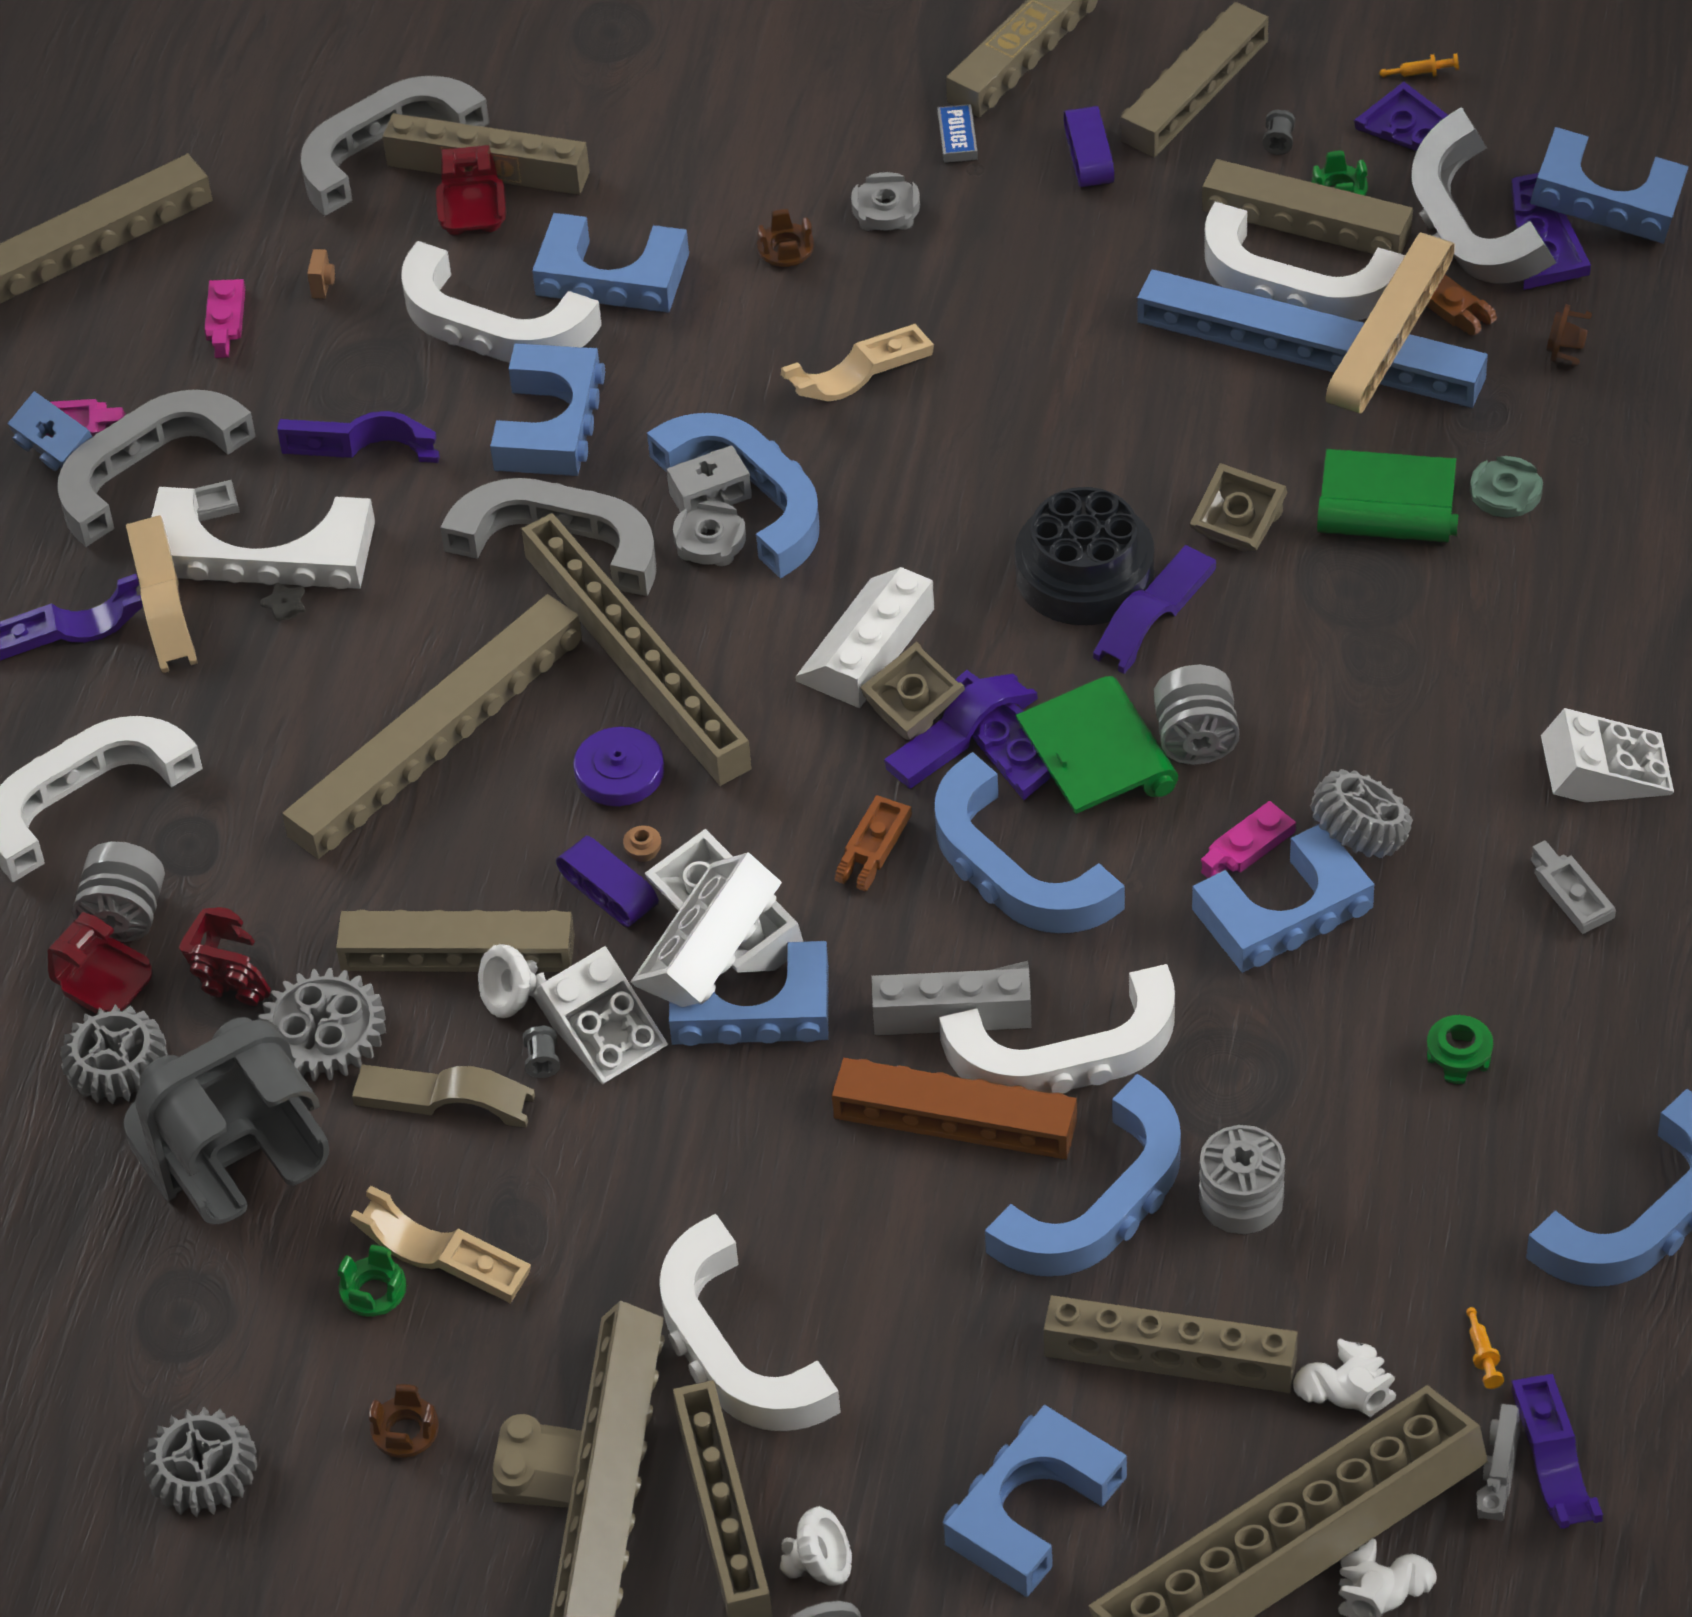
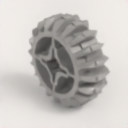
M1340 769L1339 772L1331 771L1322 782H1319L1314 790L1315 794L1310 805L1314 812L1312 817L1320 822L1319 827L1322 830L1330 833V839H1337L1341 842L1342 846L1346 845L1352 848L1354 853L1360 851L1367 857L1375 855L1378 858H1383L1385 855L1392 856L1401 845H1404L1409 837L1408 833L1412 828L1411 824L1413 822L1412 817L1409 815L1410 809L1403 805L1401 797L1393 794V789L1386 788L1382 785L1381 781L1377 782L1371 779L1368 774L1362 776L1355 770L1349 773L1344 769Z
M116 1004L110 1012H105L99 1007L98 1015L92 1017L85 1013L84 1023H73L72 1033L64 1034V1046L61 1047L60 1052L63 1062L61 1064L63 1073L67 1076L73 1090L78 1089L83 1098L92 1095L96 1103H99L104 1097H107L108 1101L113 1105L117 1097L123 1096L129 1102L131 1093H138L141 1087L140 1077L146 1067L158 1058L168 1055L165 1046V1036L161 1033L155 1019L149 1020V1016L146 1015L145 1011L136 1014L131 1005L123 1012L120 1011Z
M205 1407L202 1408L199 1415L195 1416L187 1409L184 1419L178 1420L171 1416L169 1421L170 1427L158 1426L156 1432L158 1438L148 1439L147 1446L149 1451L144 1453L143 1461L145 1464L144 1475L146 1481L150 1484L151 1493L155 1495V1498L160 1497L161 1503L166 1508L174 1505L175 1510L180 1515L188 1508L191 1509L192 1514L196 1517L202 1508H208L209 1512L214 1515L216 1505L222 1503L230 1508V1497L237 1496L243 1498V1486L252 1485V1472L256 1471L257 1467L254 1441H251L249 1430L245 1425L240 1426L239 1420L234 1415L226 1419L225 1413L221 1409L212 1416H210L209 1411ZM198 1454H201L202 1457V1470H200L198 1465Z

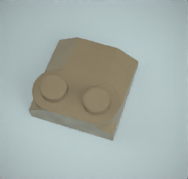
M1220 463L1190 522V527L1209 540L1240 551H1257L1271 524L1282 515L1283 501L1288 493L1285 485Z
M915 642L860 687L863 696L876 713L906 740H913L918 735L926 732L933 726V720L965 690L964 685L961 682L958 683L922 649L918 642Z
M517 1414L508 1418L500 1428L493 1465V1502L569 1508L582 1431L542 1425L537 1419L527 1414Z

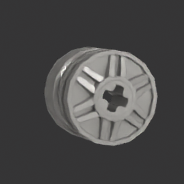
M1189 665L1172 670L1159 679L1154 688V704L1156 717L1159 720L1161 747L1169 758L1179 763L1204 764L1221 759L1234 750L1239 742V725L1234 709L1231 681L1223 671L1207 665Z
M111 841L96 845L89 850L85 860L81 882L72 908L74 920L82 912L100 918L114 928V932L109 938L119 942L141 939L149 933L153 923V915L157 907L156 902L165 876L162 862L153 853L131 843Z
M1236 1125L1226 1127L1211 1135L1202 1147L1199 1161V1202L1204 1216L1214 1226L1229 1233L1248 1234L1263 1230L1274 1223L1282 1211L1285 1156L1281 1144L1270 1133L1254 1126Z

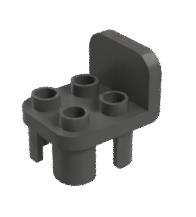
M246 1017L235 1018L222 1025L216 1031L211 1041L180 1057L167 1055L153 1061L143 1071L140 1077L141 1087L137 1093L136 1101L129 1107L124 1118V1129L132 1152L166 1201L176 1198V1193L183 1190L203 1220L210 1224L226 1223L241 1216L247 1210L245 1197L224 1169L228 1165L261 1148L284 1182L294 1186L307 1180L319 1171L329 1155L328 1140L310 1114L311 1111L320 1107L319 1100L295 1067L289 1043L276 1025L267 1020L252 1021Z

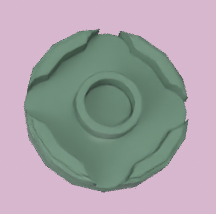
M1499 456L1496 461L1488 463V460L1480 463L1473 471L1470 481V494L1473 502L1481 510L1493 516L1505 518L1522 516L1532 511L1540 502L1543 491L1542 477L1540 478L1537 474V469L1534 465L1521 458L1511 456Z

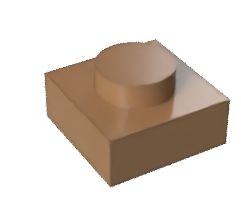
M313 249L307 273L312 298L326 299L328 285L334 284L335 267L334 264H329L327 250Z

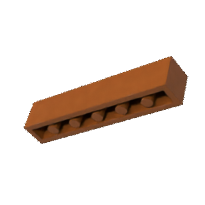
M843 1057L832 1093L834 1119L1066 1160L1077 1124V1098L1068 1097L1061 1093H1045L1028 1090L1022 1086L1010 1087L993 1084L982 1079L970 1080L953 1077L942 1072L930 1073L913 1070L906 1066L878 1064L867 1059L855 1060Z

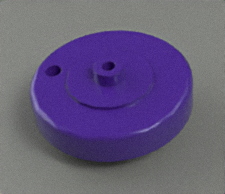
M611 727L600 730L586 738L574 755L575 781L581 792L597 803L609 806L634 804L651 795L663 779L664 759L661 747L652 736L636 728Z

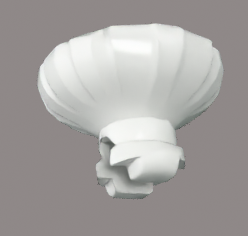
M505 944L493 945L484 953L478 972L480 997L489 1012L500 1018L515 1015L524 1007L528 1000V995L533 997L539 985L547 981L544 973L535 975L538 970L537 962L533 960L526 961L517 949Z
M820 1506L809 1509L798 1523L797 1539L788 1537L784 1538L782 1542V1551L786 1555L781 1556L780 1569L789 1578L800 1577L805 1570H808L814 1579L827 1585L836 1586L843 1584L848 1579V1576H850L852 1567V1552L845 1530L830 1510Z

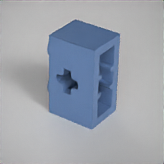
M35 391L7 423L14 433L13 441L28 452L31 448L41 454L39 459L54 471L58 468L62 469L63 464L72 452L93 437L87 428Z

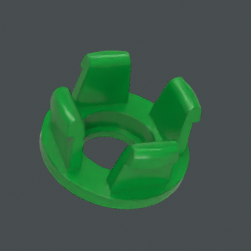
M1332 151L1326 154V162L1323 169L1320 170L1319 166L1313 167L1312 183L1328 187L1335 185L1336 189L1366 196L1368 191L1366 176L1368 172L1364 160H1359L1357 167L1354 168L1346 165L1344 151Z
M1466 1015L1444 1017L1437 1021L1429 1030L1427 1036V1061L1430 1064L1436 1062L1443 1067L1446 1082L1464 1084L1469 1071L1479 1067L1481 1071L1488 1070L1493 1050L1492 1034L1488 1027L1476 1018ZM1451 1032L1452 1039L1472 1042L1473 1037H1475V1041L1470 1047L1458 1049L1448 1044L1446 1035Z
M371 1245L367 1258L354 1262L350 1256L346 1255L342 1259L338 1267V1276L341 1277L339 1292L342 1302L350 1311L362 1316H378L393 1310L402 1301L406 1293V1278L400 1266L393 1261L390 1249L380 1245ZM380 1280L386 1283L387 1293L381 1298L374 1300L370 1293L361 1291L360 1288L368 1281Z

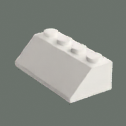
M902 567L871 578L796 675V682L860 708L866 700L860 687L902 653L934 610L933 580Z
M704 829L645 872V875L679 911L710 864L733 856ZM776 900L766 912L759 915L754 923L756 926L754 933L746 942L740 944L735 951L736 959L732 967L738 973L775 971L787 962L788 942H803L798 923Z
M749 852L711 863L639 968L631 983L637 988L681 1007L706 1002L715 991L716 986L714 982L718 976L727 971L736 959L734 953L739 945L746 942L756 929L754 923L759 915L766 912L775 902L776 896L774 893L782 882Z

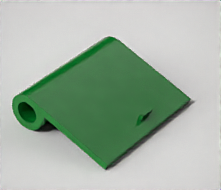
M1326 449L1322 493L1318 509L1317 533L1449 543V536H1457L1459 514H1452L1456 458Z
M1105 676L1016 715L1017 722L1075 814L1138 786H1141L1146 795L1150 797L1166 796L1175 788L1179 777L1178 773L1118 680L1112 676Z

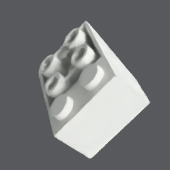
M1564 708L1541 735L1554 795L1582 802L1667 796L1674 793L1661 733Z
M606 946L543 982L533 994L534 999L555 1031L602 1085L668 1045Z

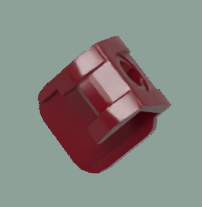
M489 145L442 149V183L436 188L439 225L451 235H460L466 230L482 229L486 232L498 230L506 218L505 189L503 181L497 178V170ZM473 166L472 171H465L463 168Z
M223 907L203 909L183 937L179 946L180 951L191 966L190 972L201 980V989L206 994L221 998L224 993L232 990L237 992L235 997L240 1002L249 1006H257L259 1001H263L264 998H268L271 994V989L261 972L249 963V957L218 949L221 938L251 946L255 943L254 939L249 933L240 928L243 925L242 919L230 909ZM206 933V943L201 945L202 937Z
M82 912L48 949L49 978L61 986L62 993L67 998L96 1014L99 1007L105 1012H110L115 1004L122 1012L151 980L153 974L152 966L145 955L113 938H109L114 932V928L100 918Z

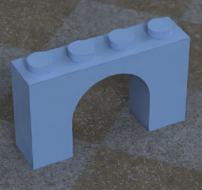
M1555 127L1536 180L1530 204L1664 244L1688 166L1655 157L1649 177L1644 185L1631 191L1609 190L1592 182L1581 168L1582 158L1589 137Z
M553 213L532 270L535 294L537 296L563 299L566 293L570 291L597 300L600 304L670 312L689 256L686 229L653 225L644 253L636 262L620 269L602 270L594 268L583 261L590 242L587 217Z
M514 343L509 365L512 393L554 396L563 399L570 405L558 417L544 422L496 420L490 446L494 471L578 476L581 462H586L588 457V441L586 437L593 434L594 416L592 410H598L600 394L597 387L598 384H603L605 379V364L599 363L598 348Z
M1320 824L1291 838L1290 862L1314 891L1312 898L1297 908L1276 911L1256 905L1244 894L1226 870L1192 887V910L1242 973L1253 967L1263 966L1271 958L1287 950H1295L1305 941L1319 934H1327L1335 929L1336 926L1352 918H1359L1373 908L1374 883L1337 839H1330V833L1322 830L1319 827Z
M827 941L788 942L786 983L779 994L763 1004L738 1006L724 1001L715 992L702 1004L698 1003L681 1007L669 1002V1026L672 1044L693 1046L705 1043L735 1044L738 1042L774 1043L777 1041L813 1042L815 1040H828Z
M1044 1404L1035 1416L1030 1415L1025 1419L1019 1429L1018 1436L1011 1445L1006 1444L998 1451L993 1466L985 1475L980 1474L974 1479L969 1488L968 1495L961 1504H954L948 1510L943 1520L945 1545L1028 1597L1053 1567L1052 1545L1023 1528L1007 1515L1003 1509L1006 1497L1013 1489L1027 1481L1052 1479L1068 1485L1103 1507L1127 1478V1455Z

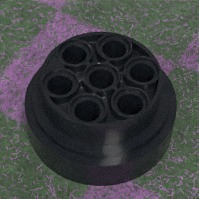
M1076 487L1055 493L1039 505L1034 515L1024 524L1018 534L1015 544V575L1018 589L1025 601L1034 610L1052 620L1072 625H1097L1110 622L1126 598L1135 591L1141 589L1145 591L1154 580V542L1148 527L1134 513L1130 505L1110 491L1093 487Z

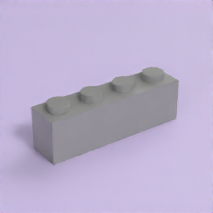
M1028 961L985 971L872 976L875 1035L940 1032L939 1017L976 1008L985 1030L1032 1028Z

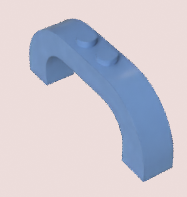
M697 413L680 416L666 421L647 432L650 458L665 472H667V468L679 463L687 462L733 445L750 474V481L784 511L777 521L756 533L758 558L779 578H782L799 567L810 556L818 541L820 530L816 490L799 463L795 460L791 461L786 457L774 441H769L753 426L740 419L715 413Z
M972 752L956 763L943 777L935 797V824L939 847L947 861L953 866L956 874L962 880L971 882L979 890V893L986 902L994 903L1011 919L1026 927L1049 933H1073L1088 930L1109 921L1125 910V886L1099 863L1074 880L1063 883L1043 882L1027 874L972 824L971 820L977 812L998 798V774Z
M1136 1074L1112 1099V1122L1133 1135L1142 1144L1144 1150L1138 1159L1087 1212L1070 1222L1051 1224L1033 1219L1010 1204L985 1230L986 1253L1016 1271L1037 1276H1061L1076 1273L1097 1264L1107 1257L1123 1240L1127 1241L1132 1238L1144 1217L1148 1213L1154 1214L1160 1208L1165 1195L1175 1182L1180 1167V1123L1177 1113L1166 1095L1154 1084Z
M1686 1089L1661 1112L1658 1136L1685 1157L1690 1166L1689 1171L1633 1224L1616 1233L1597 1234L1585 1231L1555 1210L1529 1234L1526 1255L1529 1261L1546 1273L1569 1283L1584 1286H1611L1641 1276L1654 1267L1666 1254L1672 1256L1679 1250L1685 1236L1692 1231L1691 1091Z

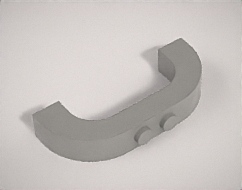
M421 76L393 83L320 124L309 135L301 152L304 182L311 203L326 216L352 201L348 175L338 166L348 157L382 139L393 113L484 127L489 124L486 98L473 87L459 80L440 76Z
M1460 107L1432 128L1416 152L1412 166V184L1424 208L1419 214L1429 230L1434 227L1436 228L1437 233L1432 236L1455 244L1453 257L1460 267L1472 277L1484 282L1502 284L1521 281L1537 275L1555 264L1556 261L1531 221L1503 237L1494 239L1481 238L1472 233L1452 199L1451 182L1457 170L1466 161L1487 148L1463 108Z
M183 390L152 399L131 413L126 414L103 431L98 432L72 452L63 464L58 477V494L69 530L85 547L106 535L115 528L109 504L97 494L102 485L167 442L180 437L198 436L209 439L226 454H230L256 437L251 412L236 400L221 393L207 390Z
M528 478L498 480L475 488L460 498L449 510L440 527L445 552L478 559L487 540L496 531L514 524H531L553 513L571 534L599 539L610 543L617 549L610 568L612 582L620 591L648 596L656 576L653 533L645 517L629 503L595 491H586L559 483Z

